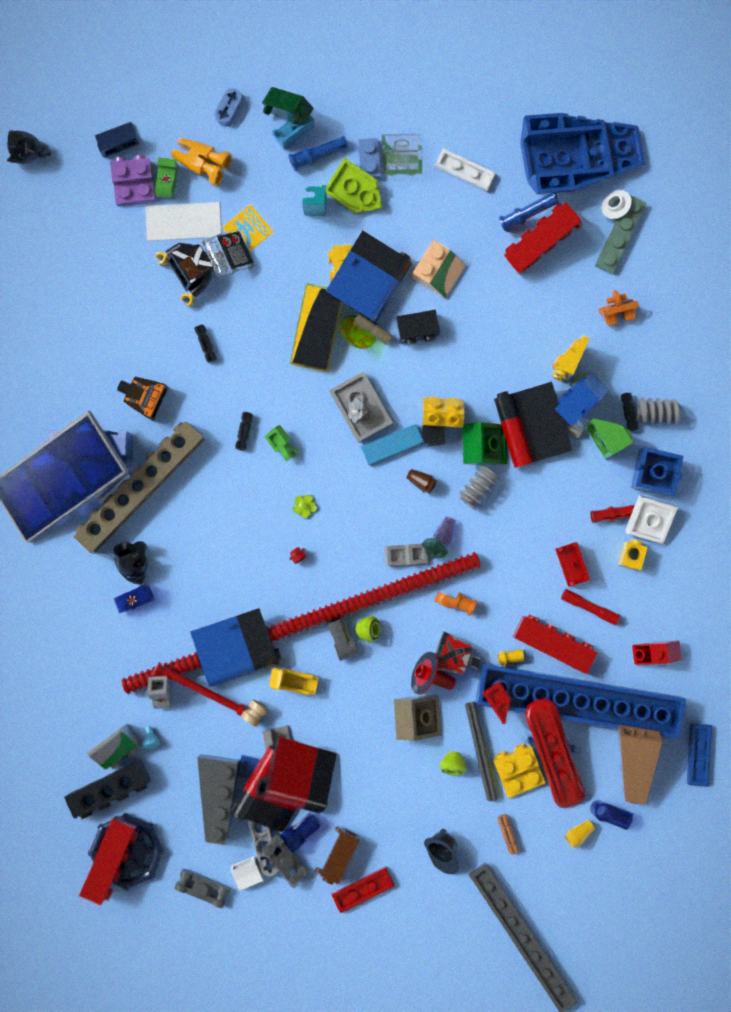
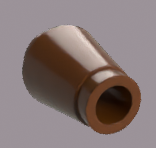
M412 468L406 477L419 490L428 494L432 492L437 483L433 475Z

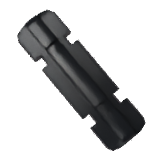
M203 324L194 327L196 335L199 336L198 341L203 353H205V359L207 363H212L217 360L215 352L212 351L214 349L208 334H206V328Z
M631 392L623 393L620 397L621 402L624 403L622 407L625 421L628 422L626 424L627 429L630 432L639 429L638 421L635 420L637 416L634 403H632Z
M243 412L241 416L242 422L239 425L238 441L235 444V449L245 451L247 447L246 440L249 437L250 422H252L253 414L250 412Z

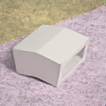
M254 856L231 865V873L239 891L262 882L264 879Z

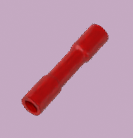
M566 588L561 595V600L575 607H580L614 626L619 621V614L605 607L598 606Z

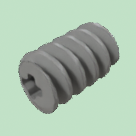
M641 397L637 403L636 419L638 421L642 417L643 423H646L647 419L650 418L651 423H654L655 419L658 418L659 424H662L664 418H666L667 424H670L671 420L674 419L675 425H678L681 413L680 404L676 399H672L670 402L668 399L661 401L660 398H657L653 401L652 398H648L646 401L645 398Z
M483 465L479 467L482 473L477 471L474 473L477 479L471 477L469 479L471 485H464L466 491H459L461 496L459 498L475 511L477 509L474 503L482 504L479 497L487 498L484 491L492 492L489 485L497 486L495 478L500 479L494 472Z

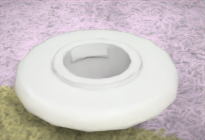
M623 190L610 193L602 202V213L610 219L623 217L631 208V196ZM620 201L618 206L612 207L614 202Z

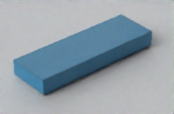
M414 424L361 446V449L369 466L422 444L424 441L417 425Z

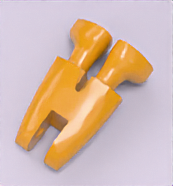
M179 138L177 144L189 152L185 154L177 149H173L171 156L200 176L206 172L209 176L210 184L214 187L219 186L223 178L222 169H228L232 160V154L228 151L216 153L212 146L186 138ZM212 161L218 166L210 164V162Z

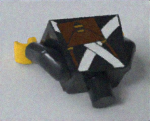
M179 242L167 249L166 253H156L155 258L160 259L163 257V260L158 264L166 266L169 263L185 291L188 292L190 290L189 294L181 296V301L186 297L190 298V302L186 304L189 307L193 305L194 297L197 298L207 288L212 279L211 273L214 269L212 263L218 260V255L213 249L205 253L200 244L192 245Z

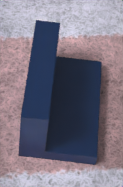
M131 121L94 135L97 147L103 158L140 144Z

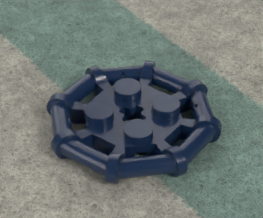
M123 813L120 816L121 818L138 825V828L143 829L141 833H138L134 844L130 843L129 851L132 854L128 856L125 863H121L119 868L124 873V879L119 878L117 882H113V885L124 888V891H129V888L155 878L154 874L162 854L165 853V848H162L152 822L148 823L130 816L128 813ZM111 821L104 824L100 823L97 826L96 836L90 850H88V856L91 857L92 862ZM148 834L153 847L148 848L145 844L144 836ZM147 854H153L148 867L144 864ZM140 868L143 874L130 879V873Z

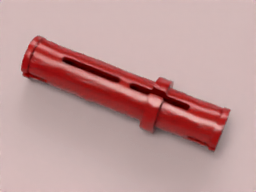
M635 505L615 508L610 506L607 509L590 511L592 524L603 521L615 522L617 519L630 518Z

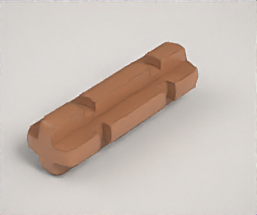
M502 814L497 817L498 823L501 826V832L505 843L508 844L509 854H516L520 851L519 846L515 842L516 838L509 824L510 821L507 814Z

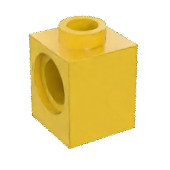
M631 539L630 542H624L618 565L641 571L648 547L642 546L643 542ZM631 549L637 551V558L635 560L629 557Z

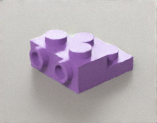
M137 155L134 157V160L119 157L115 159V162H110L117 206L156 202L153 168L150 158H146L144 155Z

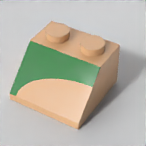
M433 239L413 271L411 279L445 299L466 265L450 249Z

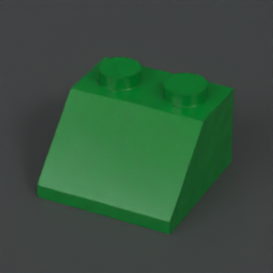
M486 422L463 424V464L507 465V442L501 424Z

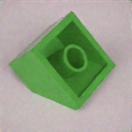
M596 418L584 425L604 459L633 443L631 432L624 428L623 425Z

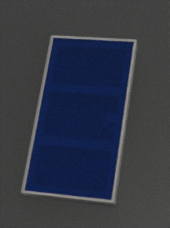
M88 410L0 475V503L25 543H29L129 473V470L93 413Z

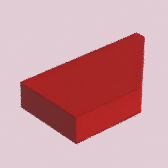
M498 681L483 691L482 694L501 723L505 725L511 698Z

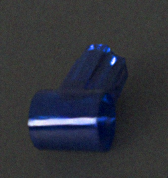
M595 800L590 805L591 814L599 821L610 823L625 830H628L632 824L633 813L608 804L603 800ZM605 806V812L602 815H598V808Z
M309 812L294 826L291 825L279 837H281L288 849L294 853L306 842L310 835L321 827V824Z

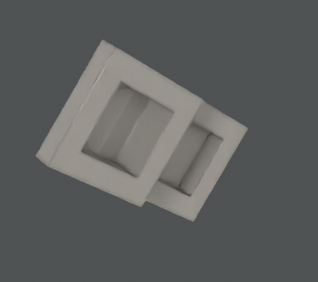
M427 543L384 546L385 566L428 563Z

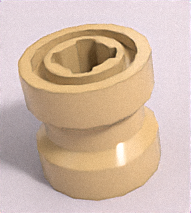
M252 699L249 703L250 708L244 710L241 717L254 727H258L261 717L265 716L269 710L258 701Z

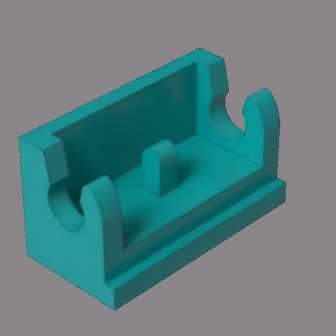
M322 185V187H306L305 190L307 192H314L315 196L302 199L304 215L326 216V185Z

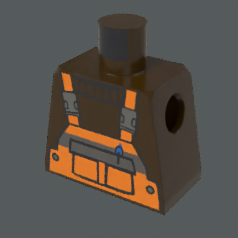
M135 376L131 384L121 380L117 391L126 395L123 400L125 404L149 420L154 421L169 387L164 383Z

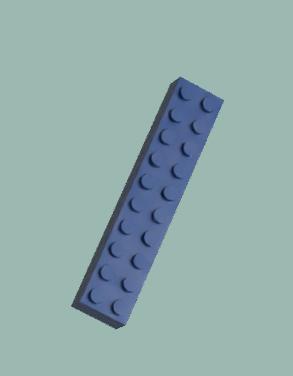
M486 663L481 664L475 701L477 705L491 707L482 692L499 681L511 698L508 709L510 711L525 713L527 706L533 701L548 699L556 705L560 719L617 729L618 725L659 731L661 736L680 739L686 698L681 696Z

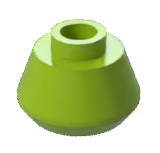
M368 616L359 620L355 631L360 639L368 643H374L380 637L381 624L375 616Z
M450 751L449 754H445L439 764L441 772L451 776H461L467 770L464 757L456 751Z

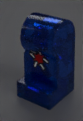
M143 584L136 589L115 597L113 600L119 614L155 601L149 584Z

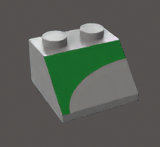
M126 724L86 754L104 770L109 767L114 769L122 763L121 758L127 754L130 757L139 750L137 746L141 744V741L130 726Z

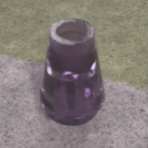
M445 516L432 535V541L441 547H447L448 544H451L456 520Z

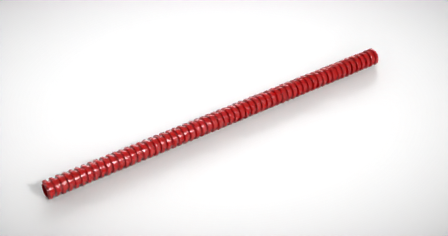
M472 552V555L466 554V557L460 556V559L449 560L447 564L445 562L441 566L438 564L436 568L432 566L430 570L419 571V574L413 573V576L407 575V578L396 579L394 583L392 581L388 585L385 583L383 587L378 586L377 589L366 590V593L360 592L358 596L354 594L352 598L349 596L346 600L343 598L341 602L338 600L335 604L333 602L330 603V606L324 605V608L319 607V610L307 611V614L304 615L302 613L299 617L296 615L294 619L290 617L288 621L277 622V625L271 624V627L266 626L270 640L273 643V640L285 639L287 635L290 637L293 633L294 635L299 631L302 633L304 629L307 631L310 627L315 628V625L327 624L326 621L332 622V619L338 620L340 616L343 618L346 614L349 616L351 612L362 611V608L374 607L376 603L379 605L382 601L383 603L388 599L391 601L393 597L396 599L399 595L401 597L404 596V593L410 594V591L415 592V589L427 588V585L430 584L432 586L435 582L438 584L440 580L443 582L446 578L449 580L451 576L457 577V574L463 575V572L474 571V568L480 569V560L477 553ZM197 651L193 655L188 654V657L182 656V659L176 658V661L171 660L170 663L165 662L163 665L181 675H184V672L190 673V670L196 671V668H202ZM154 666L152 670L148 668L146 672L140 671V674L135 673L134 676L123 677L121 680L122 687L125 693L129 695L132 691L134 693L137 692V689L143 690V687L148 688L149 677L163 675L153 673Z

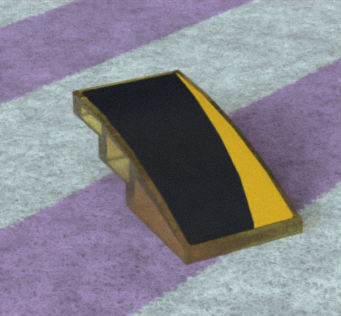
M306 283L291 353V365L329 372L343 303L325 292L328 287Z

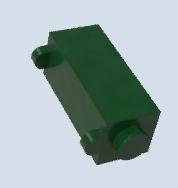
M271 87L262 101V104L265 106L263 108L265 115L272 114L290 120L296 125H304L314 109L304 96Z

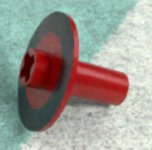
M429 651L419 658L413 669L411 688L418 695L425 693L432 684L450 691L454 688L456 679L437 671L438 657L434 652Z

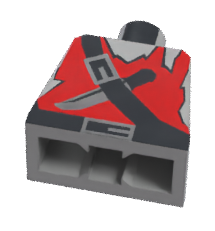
M442 631L435 651L438 657V670L464 674L466 666L478 669L481 658L471 655L472 646Z

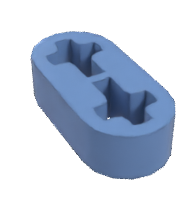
M230 88L224 93L215 110V118L218 124L227 126L233 121L242 104V96L239 90ZM234 95H236L237 101L233 100L231 105H229V96L233 97ZM227 110L228 118L224 117L222 120L220 113L224 114Z

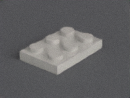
M364 371L329 390L358 443L393 424ZM357 397L364 402L368 412L358 423H353L352 419L348 417L350 411L349 404Z

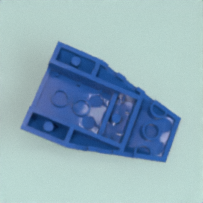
M567 113L525 115L523 117L520 145L526 180L537 195L576 191L645 165L639 126L619 122L609 123L602 119L591 120L579 115L574 117L569 116Z

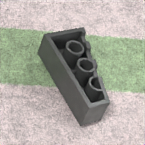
M200 754L197 757L206 843L226 845L228 842L239 759Z

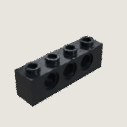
M139 759L64 796V799L73 819L80 817L82 820L91 816V811L97 808L101 811L111 806L110 802L115 799L120 802L128 798V793L134 790L136 793L148 788L147 784L151 779L142 759ZM123 777L131 779L132 785L130 787L123 784ZM110 786L113 789V795H107L104 787ZM86 795L94 797V804H89L86 801Z

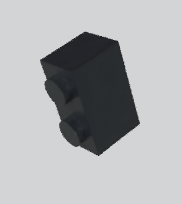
M436 309L396 316L400 343L412 345L417 343L416 340L422 339L425 342L436 340V337L440 335Z

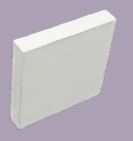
M639 495L625 532L664 544L678 507Z

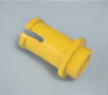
M522 649L508 652L501 650V653L497 654L499 665L506 666L509 663L524 662Z

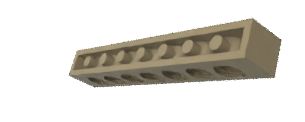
M187 421L184 423L180 422L173 429L174 433L170 437H165L159 445L161 447L156 452H150L145 458L147 461L142 466L138 465L131 472V478L128 481L126 479L123 480L117 487L119 490L114 495L110 494L103 501L104 505L100 509H95L89 517L91 519L86 524L82 523L75 530L76 534L73 537L90 554H95L206 440ZM179 438L185 439V445L182 448L176 447V441ZM170 452L171 460L164 463L162 455ZM151 467L157 468V474L154 477H149L148 470ZM137 481H142V490L136 492L134 484ZM124 495L129 497V503L126 506L120 504V499ZM109 510H113L115 517L109 521L106 518V513ZM96 524H99L101 527L98 535H94L92 532V528Z

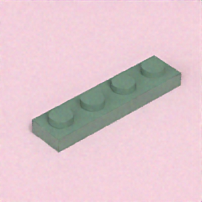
M630 195L632 200L631 208L623 217L616 219L595 264V267L610 274L614 273L647 203Z

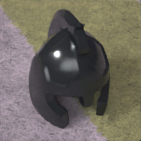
M20 130L8 131L7 150L10 156L7 158V162L28 164L39 157L51 156L50 148L45 143L39 141L34 135Z
M137 541L134 544L123 542L113 548V557L117 570L128 582L142 585L143 580L146 578L144 573L147 570L149 560L145 555L147 546L143 541Z

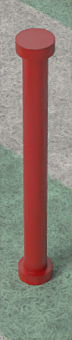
M158 662L153 673L167 676L169 679L235 711L237 715H242L246 705L242 703L240 705L162 666L163 663Z

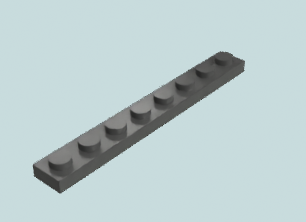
M484 863L469 873L470 878L558 1011L565 1012L577 1004V1000L487 864Z

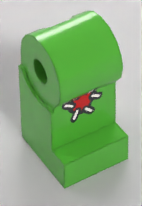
M158 157L155 194L156 197L172 199L176 188L179 165L176 159Z

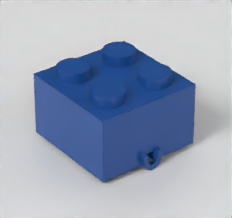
M593 373L588 377L583 375L557 400L559 405L555 410L573 426L582 416H586L588 411L609 390Z
M648 447L639 449L631 488L669 497L676 495L678 481L681 480L683 474L681 467L684 456Z

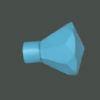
M145 727V737L141 747L153 749L161 745L160 740L153 732V727Z

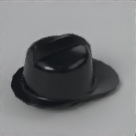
M441 829L431 838L425 839L424 845L433 865L446 874L458 872L457 842L447 833L446 829Z

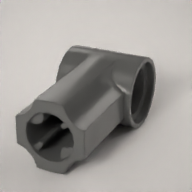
M345 619L329 623V629L335 642L334 647L339 661L359 655Z

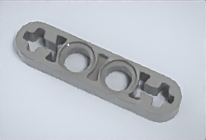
M248 821L260 870L267 877L274 876L278 870L273 867L272 871L264 868L267 865L265 854L259 848V844L262 841H267L269 844L272 842L271 830L265 826L264 831L258 832L254 828L255 823Z

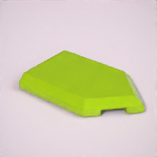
M344 157L326 185V194L355 214L382 208L377 179Z

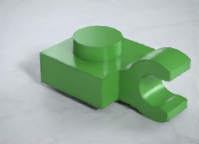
M280 424L264 436L275 453L280 451L286 461L299 454L294 446L288 444L291 439Z

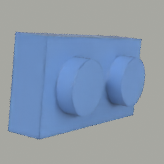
M378 138L358 139L360 168L375 179H380Z

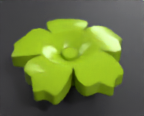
M310 494L304 495L303 498L300 495L295 497L294 503L297 505L292 507L293 512L301 513L302 518L310 516V511L315 512L317 508L315 503L312 502L313 497Z

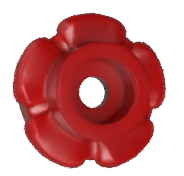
M297 547L289 553L291 555L289 560H292L294 564L301 562L308 556L305 552L306 548L301 549Z

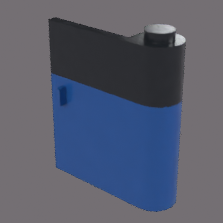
M362 230L325 292L376 324L411 267V257L404 252L399 253Z
M260 608L190 631L209 687L278 665L279 660L282 659L279 648H274Z

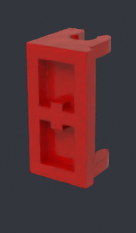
M577 542L555 548L568 587L590 580Z

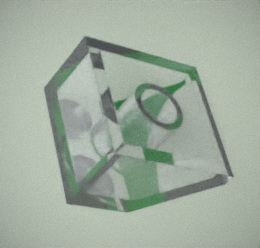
M381 134L383 175L396 176L397 174H407L414 176L422 174L423 151L421 134Z

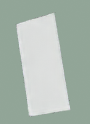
M220 202L145 206L147 241L221 236Z

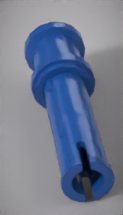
M342 136L312 149L306 147L299 153L288 154L294 172L304 165H313L317 159L347 149V140L345 136Z
M552 192L521 209L515 208L513 212L506 216H499L500 224L507 233L511 228L519 224H525L526 219L559 204V199L556 193Z

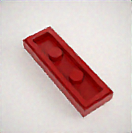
M385 866L331 893V896L339 913H342L394 887L395 884Z

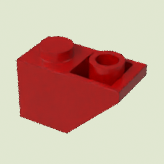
M680 640L632 645L634 665L668 664L682 660Z

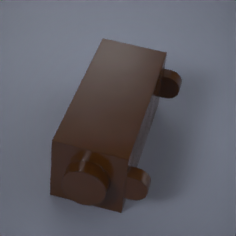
M336 826L335 831L339 834L323 867H316L315 872L323 877L322 880L331 885L334 883L339 885L360 841L359 835Z

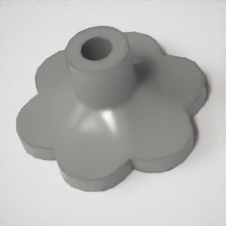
M357 397L349 404L350 411L348 417L352 419L353 423H358L367 414L368 410L364 402Z

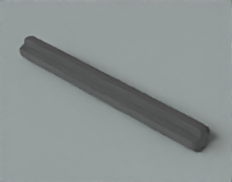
M474 701L465 704L486 799L487 801H495L498 797L477 706Z

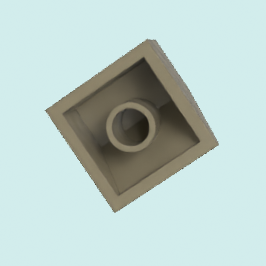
M439 695L393 699L396 740L416 741L441 735Z

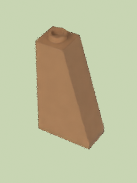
M618 725L625 802L646 805L662 746L660 732Z

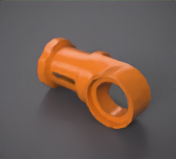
M438 592L434 602L447 608L463 610L467 612L468 616L472 615L478 601L477 599L472 600L463 596L461 592L458 593L456 599Z

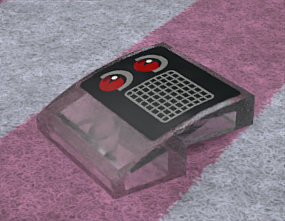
M240 229L218 234L202 241L218 278L233 275L237 271L250 269L256 265Z

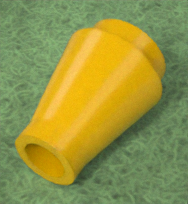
M587 819L585 822L567 830V834L564 837L575 849L582 846L589 835L595 830V827Z

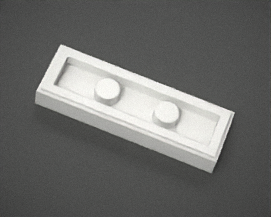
M444 148L434 165V168L485 192H488L496 175L495 172Z

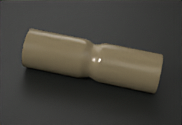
M360 313L353 321V324L370 333L386 345L392 337L391 333L375 325L374 322Z

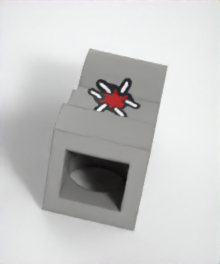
M167 676L149 677L147 695L152 700L154 709L171 708V688ZM162 682L164 685H156L154 683Z

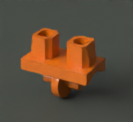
M615 290L612 291V297L606 299L607 304L611 305L600 307L598 311L603 316L607 325H613L618 323L616 313L619 312L623 313L624 320L635 319L636 308L639 307L638 301L633 299L622 301L627 299L626 293L620 295Z

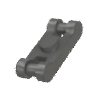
M277 834L272 838V842L269 845H265L261 849L293 889L299 885L298 882L302 878H306L309 875V872L300 864ZM278 848L280 851L275 855L273 851ZM294 868L297 872L292 876L289 872Z
M188 869L181 870V878L174 887L176 891L189 894L217 908L223 909L225 905L224 899L226 895H229L230 887ZM188 880L194 881L192 887L187 885ZM213 889L218 891L217 897L211 895Z

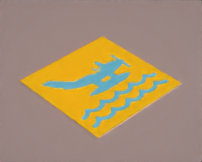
M251 204L222 226L227 234L239 231L249 252L274 232Z

